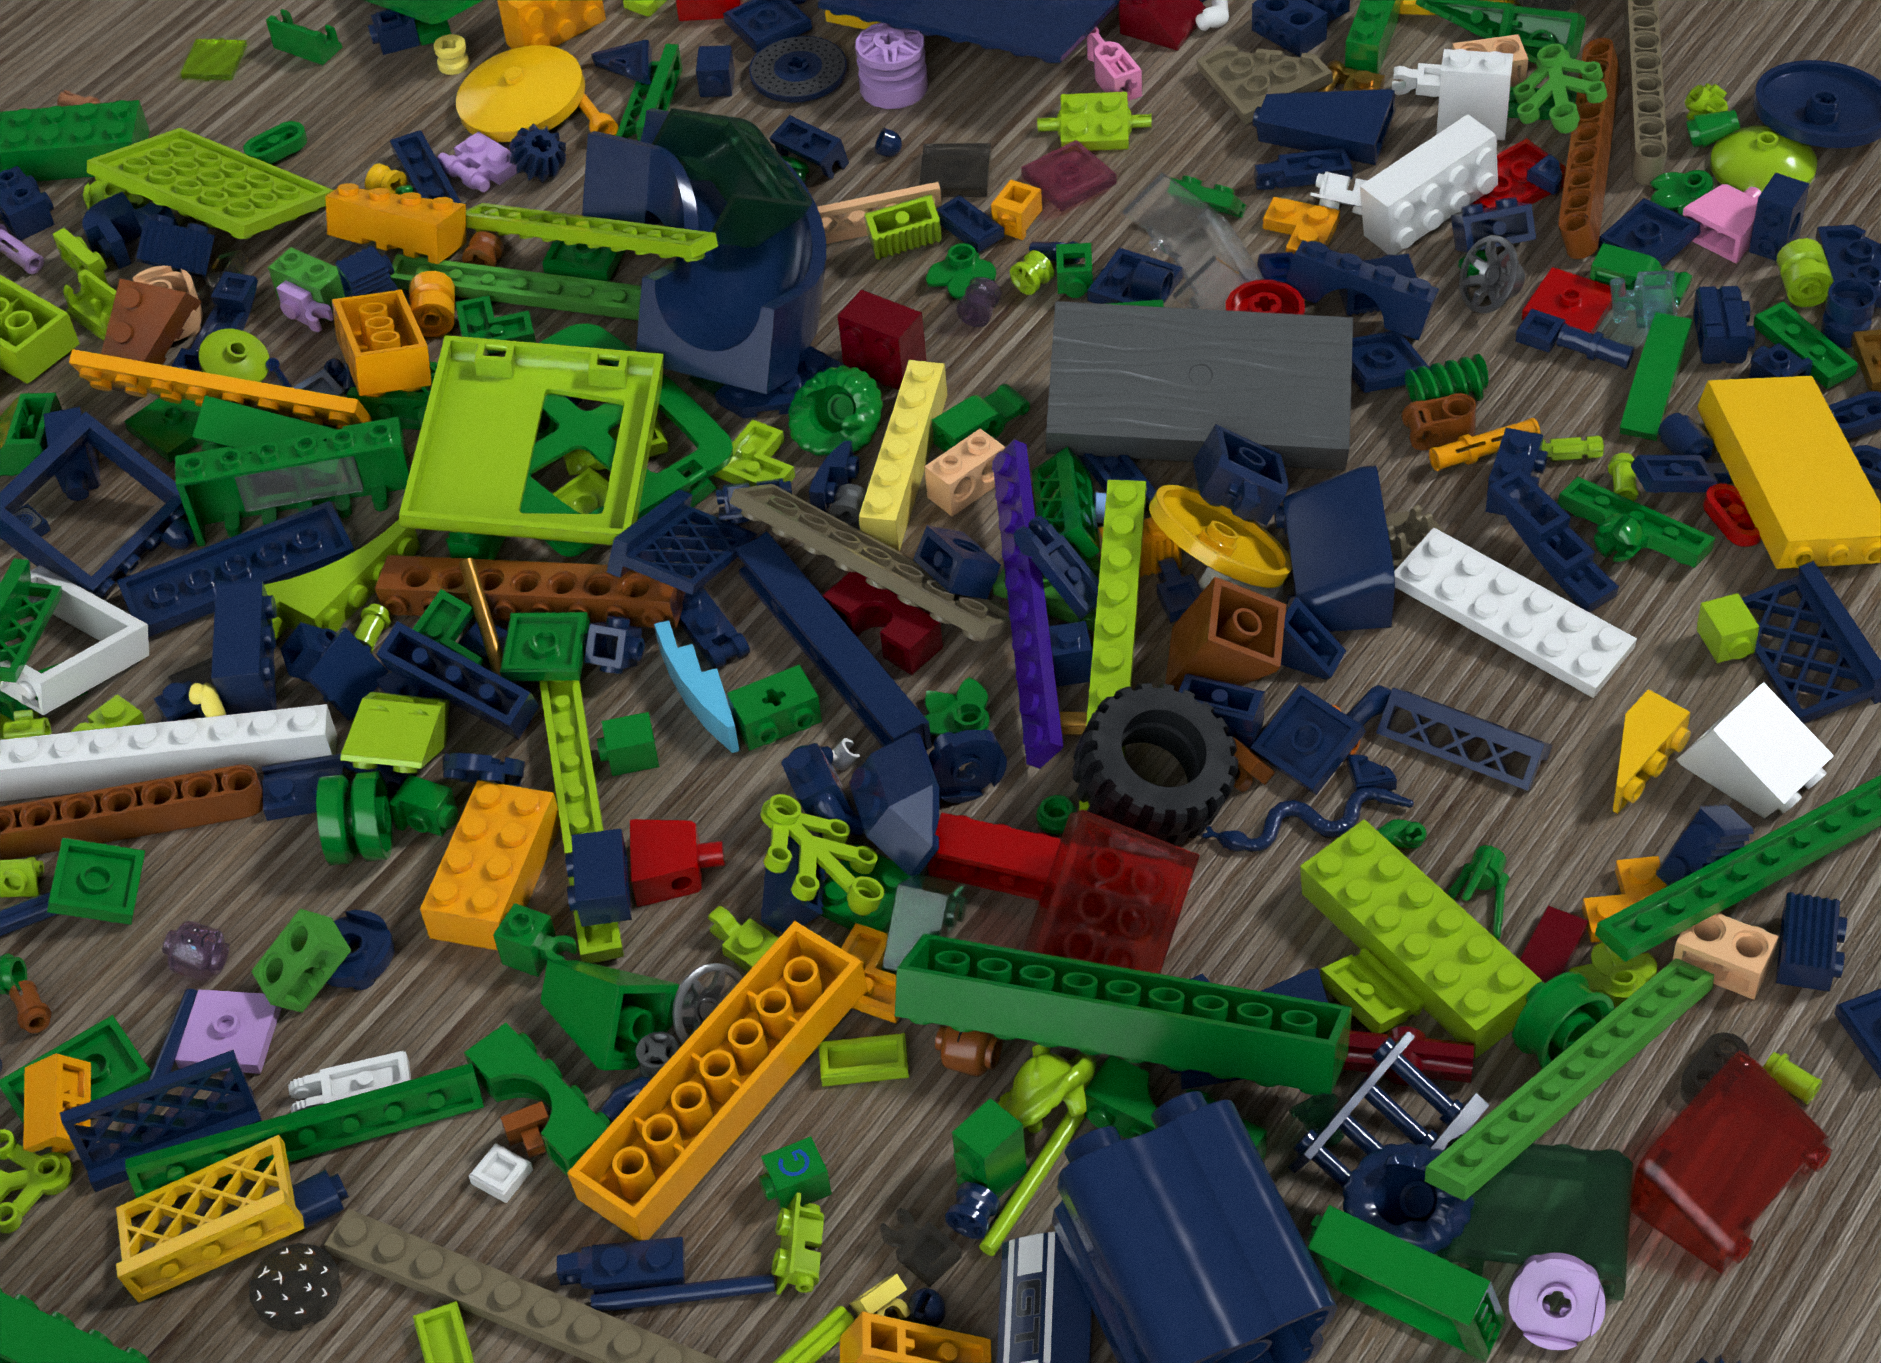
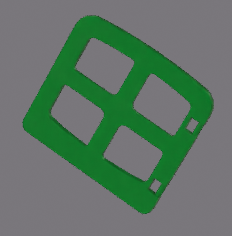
M588 323L566 327L539 342L543 344L634 351L602 327ZM600 360L606 366L618 367L619 361ZM663 374L658 408L690 439L697 450L661 472L654 473L648 469L646 470L637 520L679 489L687 491L691 485L701 479L708 478L719 472L730 463L733 456L732 440L727 433L665 374ZM547 394L545 396L542 412L554 421L559 428L534 445L520 509L521 513L582 514L559 500L534 480L531 475L576 449L589 452L611 472L617 441L608 434V431L621 423L624 406L604 403L594 410L584 411L579 409L565 396ZM427 405L423 406L418 412L420 426H422ZM692 466L698 469L697 472L687 478L681 474ZM604 505L588 514L602 513ZM544 540L557 553L566 557L579 555L596 545Z

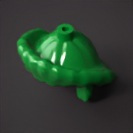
M840 365L838 368L830 367L824 372L816 373L813 378L807 380L795 392L794 399L789 407L788 426L792 440L802 450L810 452L815 456H828L844 440L852 441L853 453L868 445L878 429L882 416V393L877 388L876 381L870 378L867 372L860 371L857 367L848 368Z

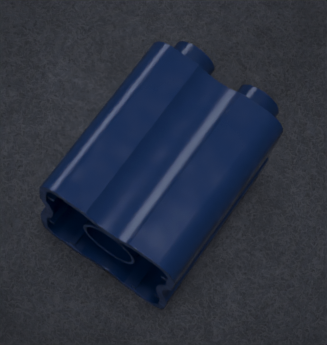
M1188 1092L1165 1102L1152 1113L1151 1120L1156 1128L1155 1130L1122 1140L1115 1127L1107 1126L1090 1131L1068 1145L1064 1153L1069 1164L1060 1172L1057 1185L1062 1201L1053 1211L1052 1224L1118 1363H1306L1319 1353L1324 1341L1320 1332L1333 1320L1338 1307L1231 1100H1221L1208 1105L1201 1092Z

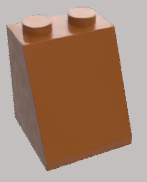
M1214 577L1172 626L1165 684L1173 685L1174 691L1178 692L1185 674H1191L1243 686L1277 672L1281 667L1286 604Z

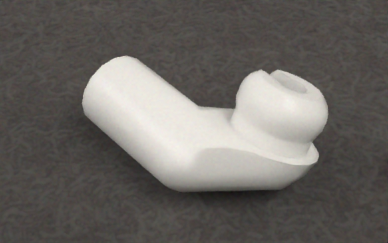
M1212 0V7L1204 9L1203 13L1196 16L1198 27L1206 31L1210 27L1219 28L1224 26L1229 19L1228 0Z

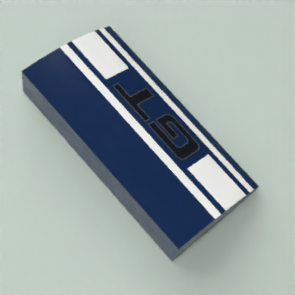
M1040 1233L1002 1243L997 1363H1091L1093 1309L1057 1233Z

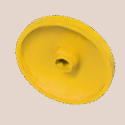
M546 45L518 47L497 54L477 66L459 87L456 96V109L463 126L472 135L479 131L495 142H511L521 128L528 130L533 123L539 130H542L547 125L549 131L567 119L575 111L583 98L585 78L576 58L563 49Z
M1164 485L1157 490L1149 504V511L1153 520L1175 544L1202 564L1223 575L1258 587L1276 588L1284 583L1292 570L1289 554L1266 529L1255 521L1247 522L1233 515L1231 509L1222 505L1215 507L1203 500L1198 490L1179 485Z

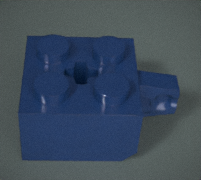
M1215 424L1193 460L1199 494L1203 500L1215 507H1220L1221 505L1231 509L1233 515L1247 522H1254L1255 520L1267 526L1285 498L1289 484L1281 454Z

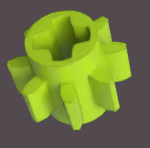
M1708 83L1705 86L1697 85L1689 92L1685 99V106L1689 110L1686 118L1691 120L1694 119L1693 115L1727 111L1728 104L1723 99L1727 92L1716 84L1712 86Z
M33 709L14 711L15 721H6L3 730L4 739L52 734L48 718H39V713L33 711Z

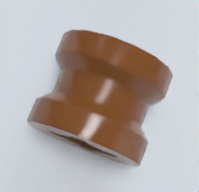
M485 231L476 232L470 240L469 247L463 253V263L496 267L497 260L501 258L504 251L503 243L492 233Z

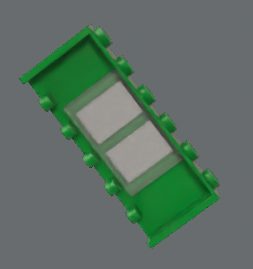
M399 417L343 426V429L238 448H231L229 446L175 456V476L177 490L197 545L200 547L206 545L205 524L225 521L228 536L234 537L242 534V518L261 515L263 525L279 520V511L298 508V512L327 501L335 502V508L340 518H347L352 514L351 499L372 495L374 509L379 512L385 511L389 507L388 492L406 489L412 463Z

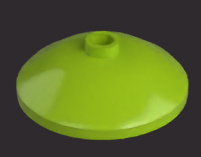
M1754 125L1740 128L1718 140L1711 152L1710 167L1713 175L1721 184H1728L1742 192L1749 187H1756L1762 192L1775 173L1811 184L1816 174L1817 157L1810 145L1788 139L1766 125Z

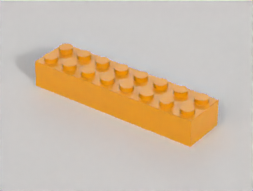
M794 921L567 1172L577 1199L636 1240H649L868 990L862 961Z

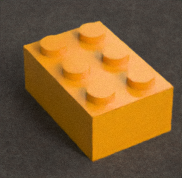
M497 0L506 44L512 49L531 45L556 47L606 20L603 0Z

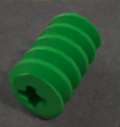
M1480 354L1473 355L1471 359L1467 356L1461 357L1458 362L1453 359L1447 360L1444 365L1434 363L1431 364L1430 368L1420 366L1417 367L1415 372L1411 369L1405 371L1406 389L1412 403L1446 397L1456 393L1469 395V392L1473 393L1477 401L1483 400V389L1487 388L1489 381L1486 362Z

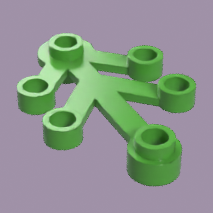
M1550 44L1539 50L1536 60L1537 69L1524 82L1516 85L1513 92L1516 102L1521 104L1518 106L1517 112L1520 122L1524 124L1533 123L1539 119L1540 112L1538 108L1553 94L1555 106L1549 112L1553 127L1558 132L1565 134L1574 131L1578 127L1580 120L1576 104L1569 102L1567 90L1586 94L1589 103L1604 101L1608 93L1605 83L1600 81L1603 78V72L1599 62H1585L1572 59L1569 52L1562 45ZM1563 70L1580 73L1582 79L1563 75ZM1549 75L1550 79L1535 93L1534 88Z

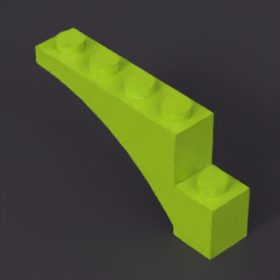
M398 519L378 537L338 561L291 579L264 585L268 596L273 595L276 601L277 617L272 619L275 638L278 639L288 627L295 630L300 622L337 632L343 623L359 608L364 606L367 600L376 592L375 586L387 555L414 556L421 548L416 530L414 528L401 527Z

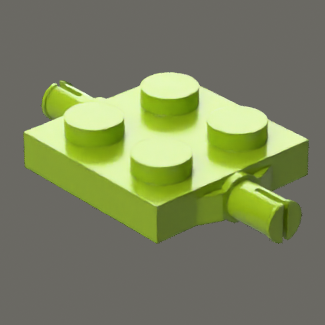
M1127 92L1061 94V109L1057 117L1037 118L1038 132L1058 131V135L1061 138V152L1129 149V135L1132 128H1152V114L1131 115L1128 107Z

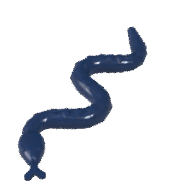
M1361 788L1351 794L1345 804L1342 818L1337 821L1324 819L1306 803L1290 800L1279 802L1269 810L1264 822L1262 835L1258 838L1250 839L1238 830L1216 833L1210 826L1206 827L1208 833H1204L1202 837L1204 839L1210 837L1217 838L1218 842L1223 845V848L1232 851H1262L1269 848L1275 842L1282 820L1285 817H1298L1314 832L1325 837H1340L1356 825L1360 817L1361 805L1367 800H1377L1381 803L1406 806L1408 808H1412L1414 802L1384 788Z

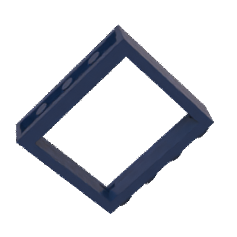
M86 411L0 491V538L37 567L41 565L101 599L105 595H110L116 587L117 583L115 581L123 573L128 576L136 569L141 561L140 556L147 549L152 552L161 544L162 535L177 518L181 517L183 519L187 515L177 490L176 482ZM87 443L95 447L166 503L92 576L13 515Z

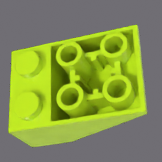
M370 692L361 700L341 752L340 760L353 762L352 766L359 769H375L377 764L393 766V771L416 773L418 768L422 769L447 746L450 700Z

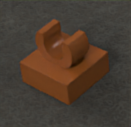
M1234 738L1237 747L1234 756L1238 759V771H1240V777L1235 781L1234 787L1241 792H1245L1252 785L1253 776L1265 785L1276 772L1249 748Z
M543 1101L500 1117L510 1146L523 1141L529 1159L546 1152L541 1132L548 1123L549 1117Z

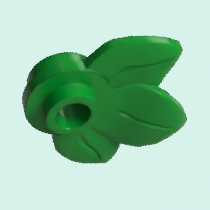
M1692 170L1685 174L1679 172L1663 173L1650 182L1651 186L1656 190L1650 201L1671 211L1678 210V213L1683 216L1684 207L1713 190V179L1709 173L1702 170Z
M960 243L948 250L945 260L937 262L930 267L926 283L928 287L947 286L948 293L953 298L966 300L976 294L979 283H990L996 280V268L991 262L980 259L973 246Z
M968 677L961 683L957 695L927 690L925 704L928 715L924 717L929 721L930 734L939 736L946 732L955 734L965 730H987L990 724L989 714L985 710L988 703V694L983 686L976 680Z

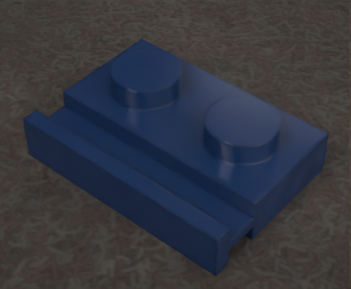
M341 754L262 766L264 774L263 812L266 820L317 813L316 796L319 778L340 774L345 776L344 767L340 760Z

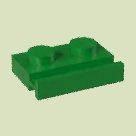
M1183 175L1181 180L1170 177L1166 191L1173 197L1178 198L1179 201L1243 218L1247 205L1243 204L1239 198L1233 195L1234 189L1215 184L1213 189L1201 186L1203 181Z

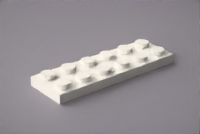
M1433 528L1394 571L1395 588L1592 698L1598 694L1635 648L1637 638L1436 528Z

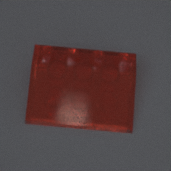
M1085 810L1069 814L1023 951L1160 974L1200 855Z

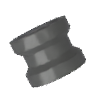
M855 484L840 486L834 497L835 502L831 505L828 514L860 530L859 514L867 490Z
M653 1032L644 1036L639 1041L636 1047V1058L640 1065L641 1076L652 1079L676 1053L679 1045L672 1035L665 1032ZM655 1060H656V1061L659 1060V1061L662 1062V1063H661V1064H654V1061H655Z

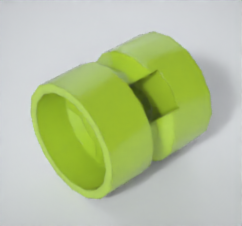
M1803 238L1791 241L1782 247L1777 254L1776 262L1789 301L1799 307H1813L1826 301L1828 289L1834 280L1822 245L1816 240Z

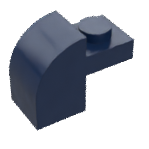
M123 192L94 204L85 213L82 221L92 253L96 251L99 254L102 253L105 259L112 258L118 269L131 264L124 243L141 237V232L133 212L135 209Z

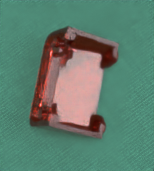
M1738 1051L1645 1153L1635 1173L1628 1210L1722 1274L1732 1261L1740 1264L1746 1258L1754 1244V1240L1749 1238L1753 1224L1798 1172L1806 1175L1811 1170L1818 1173L1826 1165L1833 1151L1828 1147L1830 1137L1758 1061L1744 1052Z

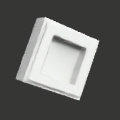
M495 1143L471 1172L469 1179L472 1185L507 1203L533 1171L530 1161Z

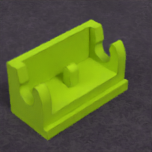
M84 269L78 273V282L81 284V289L78 293L73 294L74 290L67 284L64 286L63 293L69 307L66 311L70 317L104 341L116 290L87 269Z

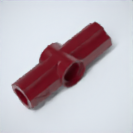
M1408 1026L1393 1028L1388 1034L1350 1030L1348 1056L1342 1070L1369 1072L1377 1062L1371 1057L1377 1048L1388 1037L1397 1041L1409 1031L1415 1037L1401 1054L1427 1078L1471 1083L1474 1043L1426 1038L1422 1031ZM1390 1067L1384 1073L1388 1081L1402 1086H1409Z

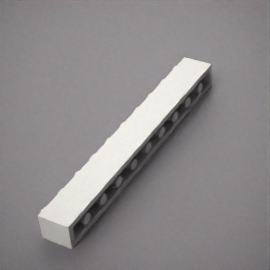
M323 704L0 740V801L81 793L234 765H248L254 768L256 773H263L262 766L335 755L337 733L328 706Z

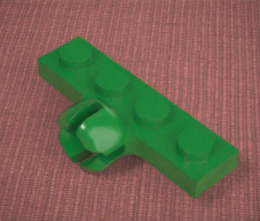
M1577 476L1559 493L1557 504L1561 508L1577 517L1585 518L1598 524L1596 527L1598 532L1594 535L1597 550L1605 558H1608L1614 551H1617L1618 553L1613 557L1614 562L1628 561L1641 549L1649 548L1667 555L1681 564L1695 568L1713 549L1715 537Z

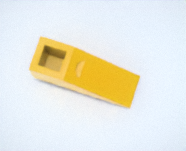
M1649 689L1625 714L1613 803V812L1617 814L1628 802L1635 803L1639 799L1646 782L1652 776L1657 778L1663 772L1669 756L1674 751L1681 752L1691 735V731L1688 730L1691 712Z

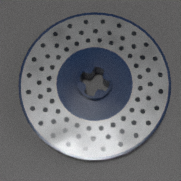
M793 36L780 39L762 48L753 57L749 73L752 85L765 97L789 103L806 102L821 98L834 91L845 79L847 61L843 51L831 41L814 36Z

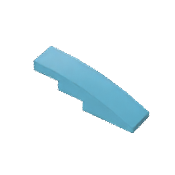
M670 621L655 623L660 653L669 676L685 704L706 730L731 753L740 751L734 720L717 668L701 672L693 644L678 648Z

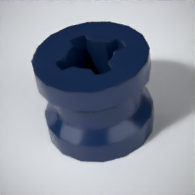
M971 1182L962 1183L956 1192L957 1202L948 1208L945 1214V1221L949 1227L962 1236L971 1239H982L990 1228L989 1218L995 1216L998 1212L1000 1200L991 1190L982 1185Z

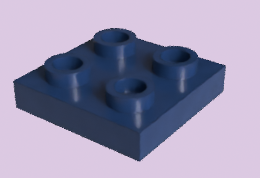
M1119 247L1087 290L1088 301L1097 304L1163 300V303H1165L1182 280L1183 267Z

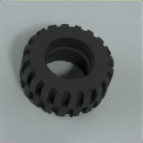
M1141 683L1136 685L1134 691L1131 687L1117 690L1113 697H1106L1099 704L1076 746L1073 756L1075 764L1072 772L1073 780L1079 783L1076 791L1080 801L1083 803L1088 801L1090 806L1087 812L1095 821L1099 818L1106 823L1104 829L1113 835L1116 832H1120L1126 835L1125 841L1138 844L1140 840L1147 841V846L1162 847L1163 843L1167 840L1171 846L1182 844L1187 837L1195 838L1204 831L1207 825H1211L1235 784L1234 777L1238 772V759L1234 756L1237 751L1234 738L1226 736L1229 727L1222 717L1217 719L1213 715L1215 709L1206 701L1201 704L1194 699L1195 694L1185 689L1183 693L1174 691L1173 685L1161 683L1159 688H1153L1152 683ZM1132 743H1149L1167 750L1182 765L1188 783L1178 787H1162L1145 781L1130 768L1123 755L1122 747Z

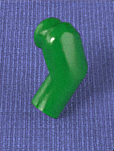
M1393 819L1377 829L1392 845L1400 848L1414 849L1420 847L1427 837V831L1421 823L1401 819Z

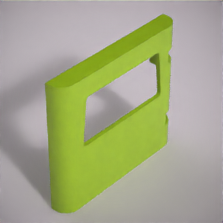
M445 335L399 512L400 526L414 529L613 545L614 538L634 524L638 518L662 389L663 354ZM487 350L506 351L505 357L487 356ZM600 360L619 361L618 367L600 365ZM547 394L624 406L604 509L600 514L520 512L544 400Z

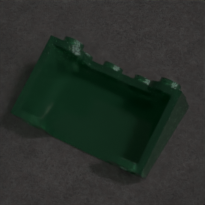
M1461 1134L1456 1138L1450 1140L1447 1143L1445 1150L1464 1134ZM1532 1143L1472 1195L1475 1204L1470 1212V1222L1465 1225L1460 1237L1454 1238L1447 1248L1439 1250L1436 1255L1451 1263L1460 1262L1467 1264L1470 1267L1465 1268L1466 1270L1482 1277L1484 1261L1523 1265L1524 1261L1532 1255L1565 1253L1591 1265L1597 1271L1599 1279L1613 1282L1610 1285H1602L1605 1299L1623 1301L1627 1281L1633 1162L1621 1152L1613 1149L1597 1151L1578 1149L1567 1144L1551 1146Z

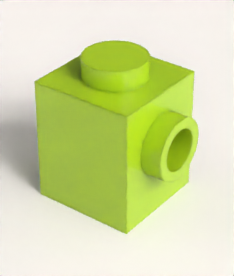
M1736 593L1702 602L1696 630L1716 663L1731 659H1741L1747 655L1754 654L1759 625L1740 595Z

